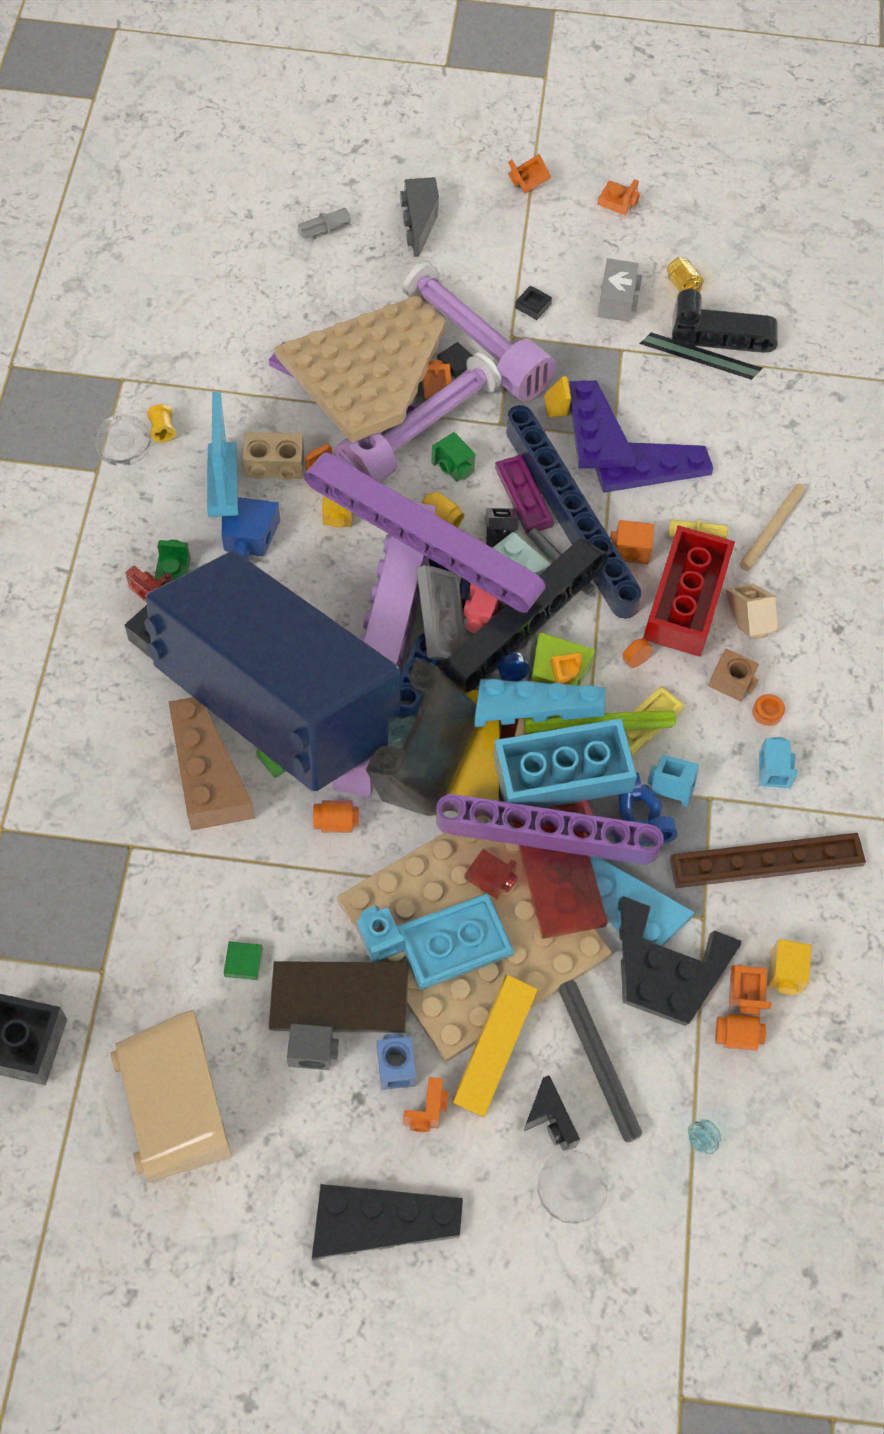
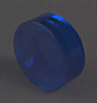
M520 653L504 656L497 666L500 677L504 681H520L530 672L527 657Z

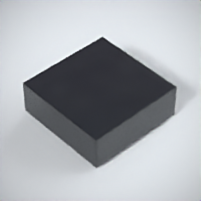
M530 285L515 301V308L538 320L552 304V297Z
M456 342L438 354L437 360L443 361V364H450V373L456 378L467 370L466 362L473 355L459 342Z

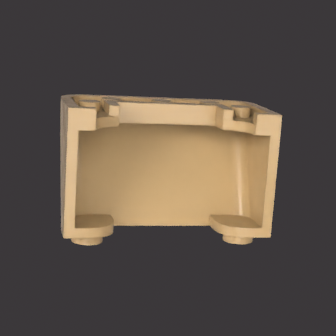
M190 1010L180 1013L117 1042L116 1051L110 1053L115 1072L121 1071L139 1148L138 1152L133 1153L138 1174L145 1172L148 1182H152L232 1158L195 1011Z

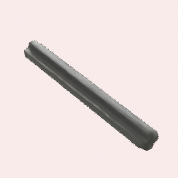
M574 980L567 981L560 985L559 993L625 1142L637 1140L641 1137L642 1130L577 983Z

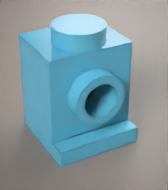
M782 737L765 738L759 751V786L791 788L797 777V769H794L796 758L795 753H791L790 741Z
M662 755L658 766L652 765L650 769L648 784H652V792L654 794L682 801L681 806L688 807L696 787L699 764Z
M373 906L360 914L361 918L357 919V930L371 962H379L404 951V939L399 933L388 907L380 910L379 906ZM382 925L385 927V929L382 932H376L373 930Z

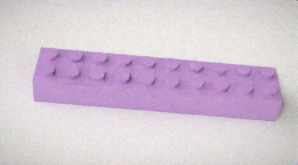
M414 502L436 515V506ZM387 534L383 552L386 553L384 560L380 559L377 569L378 585L374 584L371 591L370 602L373 603L371 611H366L363 628L366 629L364 637L360 636L359 639L398 665L402 673L420 600L416 567L428 565L429 558ZM382 751L334 780V791L371 798Z

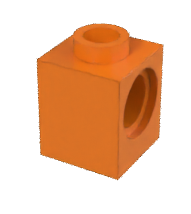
M619 520L617 531H611L610 539L624 562L648 565L653 547L654 524Z

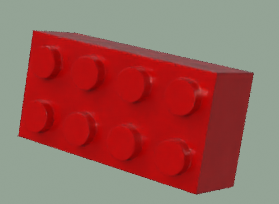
M677 526L646 625L644 639L651 643L701 657L735 541L683 526Z

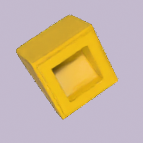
M567 376L560 378L544 396L548 417H563L569 414L571 394Z

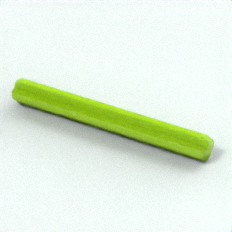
M673 710L604 713L603 717L563 720L560 715H555L543 722H533L531 717L524 719V731L526 734H533L620 718L622 719L624 730L672 728L676 725V715Z

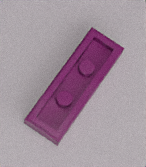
M522 454L495 462L497 474L513 508L516 510L526 535L533 528H537L539 531L552 528L554 520Z

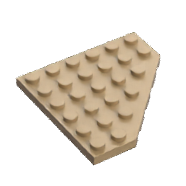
M420 295L411 296L406 300L386 305L370 313L361 314L351 320L336 323L334 326L311 332L309 335L295 340L286 341L284 344L274 347L275 356L349 441L353 443L404 422L406 410L409 405H412L418 392L417 386L426 375L428 363L434 357L439 347L440 337L445 334L446 320Z

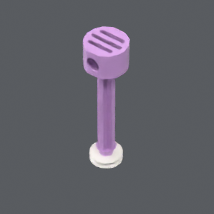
M421 261L410 269L403 281V292L409 297L420 295L423 299L428 300L499 362L497 368L501 375L502 386L522 402L530 401L544 391L555 374L556 360L529 338L522 339L512 345L437 279V267L432 265L430 261Z
M475 353L473 357L468 358L466 362L467 370H465L464 374L408 413L402 424L386 429L381 434L376 433L353 443L346 438L336 445L335 456L381 482L396 471L397 459L394 452L474 393L481 390L492 393L495 389L499 388L501 385V375L497 366L484 353Z

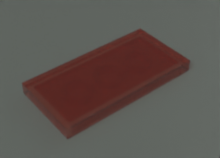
M575 803L547 808L578 813ZM512 821L514 828L523 827L521 822ZM551 826L541 827L546 833L556 832ZM583 831L573 832L577 837L585 838ZM518 845L542 939L607 926L608 922L590 856Z

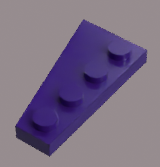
M597 380L569 381L570 406L578 469L636 467L637 458Z

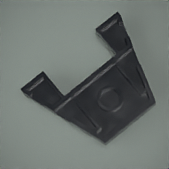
M622 896L618 901V911L621 914L619 938L622 940L623 959H621L623 1003L683 1026L690 1024L741 946L742 940L714 930L709 934L703 961L644 940L642 937L651 906Z

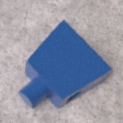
M238 497V515L222 516L221 534L223 549L226 552L236 551L248 560L250 555L264 556L280 523L279 503Z

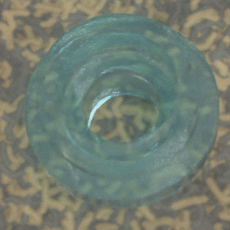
M702 1119L693 1122L688 1127L689 1141L697 1151L713 1154L719 1148L721 1134L712 1122Z

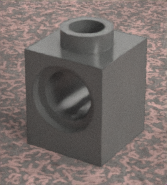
M291 1024L287 1051L288 1067L330 1070L331 1059L337 1060L339 1039L333 1038L332 1027Z

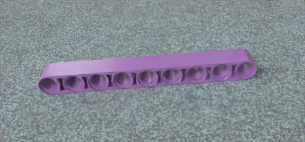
M324 452L304 474L305 481L315 491L520 612H528L546 588L544 581L534 572L330 453Z

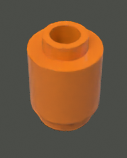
M322 800V804H314L313 829H321L322 833H352L353 826H359V807H353V800Z
M726 1014L725 1017L717 1016L716 1044H724V1048L757 1051L759 1044H765L766 1024L760 1023L759 1016Z

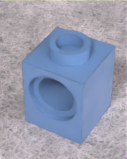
M393 1033L385 1035L382 1040H377L381 1090L414 1087L416 1085V1072L411 1036L404 1037L403 1034ZM391 1054H400L405 1058V1062L400 1066H392L386 1059Z

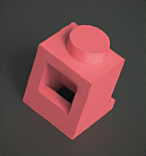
M472 583L470 585V600L467 599L463 616L467 618L466 629L476 633L500 611L501 601Z

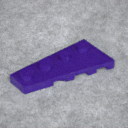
M631 442L628 443L637 458L636 467L595 468L603 493L712 475L714 469L706 446Z

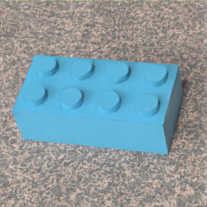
M621 718L504 738L494 742L493 758L503 802L545 808L633 792L637 775Z

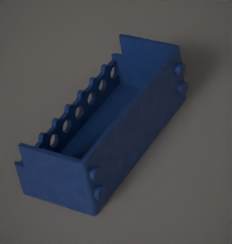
M229 551L147 594L148 618L145 619L144 624L151 638V643L147 645V649L153 658V665L309 790L319 791L388 747V719L400 712V667L238 552Z

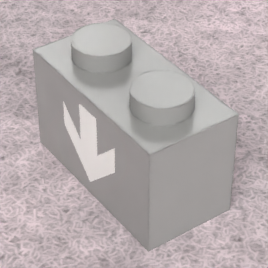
M607 258L597 317L629 322L631 311H637L639 295L634 294V291H640L642 275L637 274L639 263Z

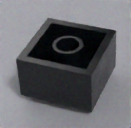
M0 994L1 1076L46 1085L67 1023V1017L61 1007Z

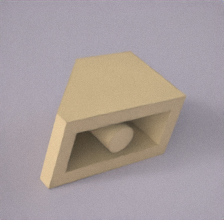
M753 583L725 589L739 630L754 639L765 638L768 636V633L778 631L775 595Z

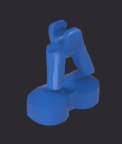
M636 772L637 778L633 792L619 794V813L622 820L656 826L663 834V843L675 840L677 829L674 819L670 816L660 817L662 810L661 802L648 785H641L639 773ZM643 800L650 808L647 821H635L632 812L633 802ZM614 836L615 843H620V839ZM648 841L639 842L641 846H643L645 843H647V845H652Z

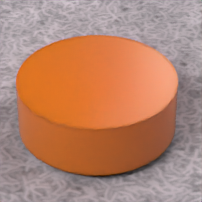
M637 639L628 645L623 652L622 658L630 668H636L650 657L653 647L646 639Z
M761 695L753 706V716L762 725H776L781 721L785 713V705L775 695Z

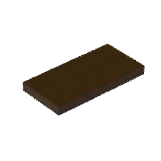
M274 961L269 1029L270 1031H290L291 1024L332 1027L333 1032L406 1033L408 963Z

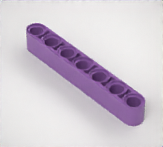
M456 794L443 796L438 801L436 809V824L442 832L447 834L638 864L654 862L664 841L660 829L650 824ZM446 811H455L459 815L454 818L446 817L443 813ZM487 816L491 821L481 823L476 820V817ZM510 821H519L523 824V827L514 828L508 823ZM551 826L556 832L546 833L541 827ZM584 831L589 837L579 838L573 832ZM616 836L621 842L612 843L606 837ZM648 841L653 845V848H644L639 842Z

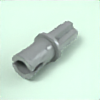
M345 207L328 214L320 213L319 217L300 223L298 225L299 233L303 238L323 232L329 234L330 230L349 225L351 222L350 214Z

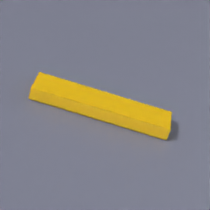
M510 975L504 976L451 1101L452 1104L480 1117H485L538 991L537 988Z

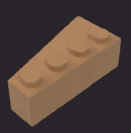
M194 697L168 701L191 831L255 819L252 801L206 707Z

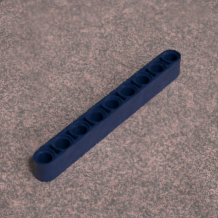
M525 405L513 406L508 411L506 428L508 439L517 454H522L538 489L571 544L573 545L577 540L584 538L607 553L608 561L606 566L593 580L610 609L617 617L623 619L633 617L637 612L642 591L532 410Z

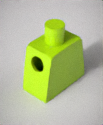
M540 632L531 681L546 684L555 683L550 664L551 657L581 652L582 663L577 678L569 684L580 686L591 668L595 649Z

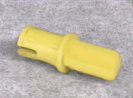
M674 519L670 521L669 537H674L679 525L727 539L728 527L726 525L701 523L700 519H697V522Z

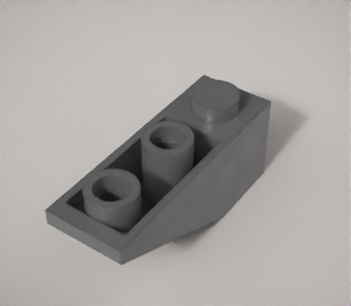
M436 177L405 179L404 191H400L401 207H406V210H403L404 226H409V230H406L407 245L412 246L414 257L420 256L438 217L439 193Z

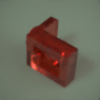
M135 565L125 572L129 589L145 602L149 592L173 581V576L168 572L156 581L149 572H142Z
M482 849L465 873L464 879L484 892L489 893L495 899H498L503 891L508 893L518 879V875L515 874L517 862L511 859L507 864Z

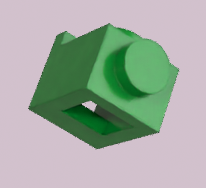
M455 432L432 445L431 463L434 466L439 464L441 470L446 475L449 474L456 482L467 479L474 472L476 454Z

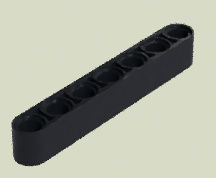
M584 538L577 540L539 575L544 581L546 588L528 612H520L509 605L504 606L449 656L443 664L442 675L466 693L474 690L480 684V679H486L604 569L608 561L607 553Z

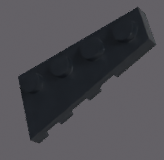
M320 1184L312 1260L325 1259V1257L357 1254L358 1252L374 1249H389L406 1244H421L459 1238L463 1198Z

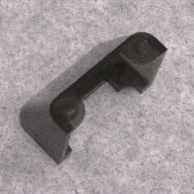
M416 659L409 675V681L415 691L425 695L422 701L423 704L403 748L388 745L380 747L372 755L366 772L382 802L423 815L433 816L436 815L438 801L443 796L451 794L480 727H475L477 704L436 665Z

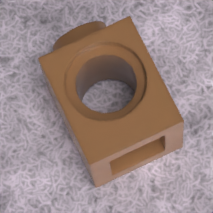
M725 648L713 671L708 686L738 701H742L746 692L753 693L760 677L755 675L759 663ZM731 674L738 675L741 678H735Z

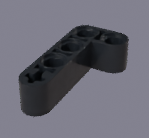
M685 289L678 294L672 322V339L675 343L768 353L777 348L778 321L776 318L768 315L701 309L702 295L699 291Z

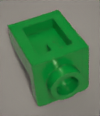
M175 539L168 541L159 540L157 545L159 557L154 576L155 586H163L188 573L191 560L188 543Z

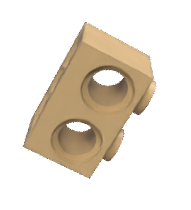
M245 432L243 454L245 477L255 479L282 478L284 480L303 478V434Z

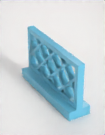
M212 392V443H208L207 459L208 517L238 515L236 442H226L221 392Z

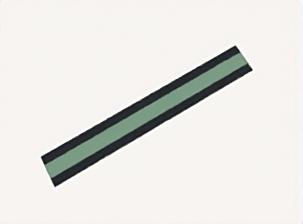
M652 332L639 343L640 345L750 380L763 369L762 367L693 345L677 344L671 338Z

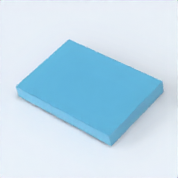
M489 893L397 926L399 933L404 939L405 956L420 991L514 955L512 945Z

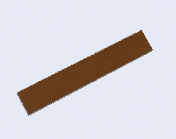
M858 833L671 854L669 858L676 888L861 867L866 863Z

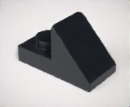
M486 508V545L494 547L512 532L516 533L519 518L515 508Z
M547 1075L541 1081L524 1131L549 1121L550 1125H547V1130L554 1145L560 1144L565 1153L576 1148L580 1138L550 1075Z

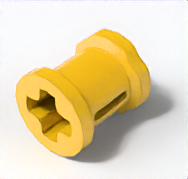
M157 404L151 406L147 411V418L152 424L150 435L156 442H168L176 436L175 427L171 423L172 409L168 405Z

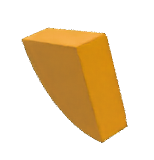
M581 652L551 657L550 664L555 683L569 685L577 678L582 663Z

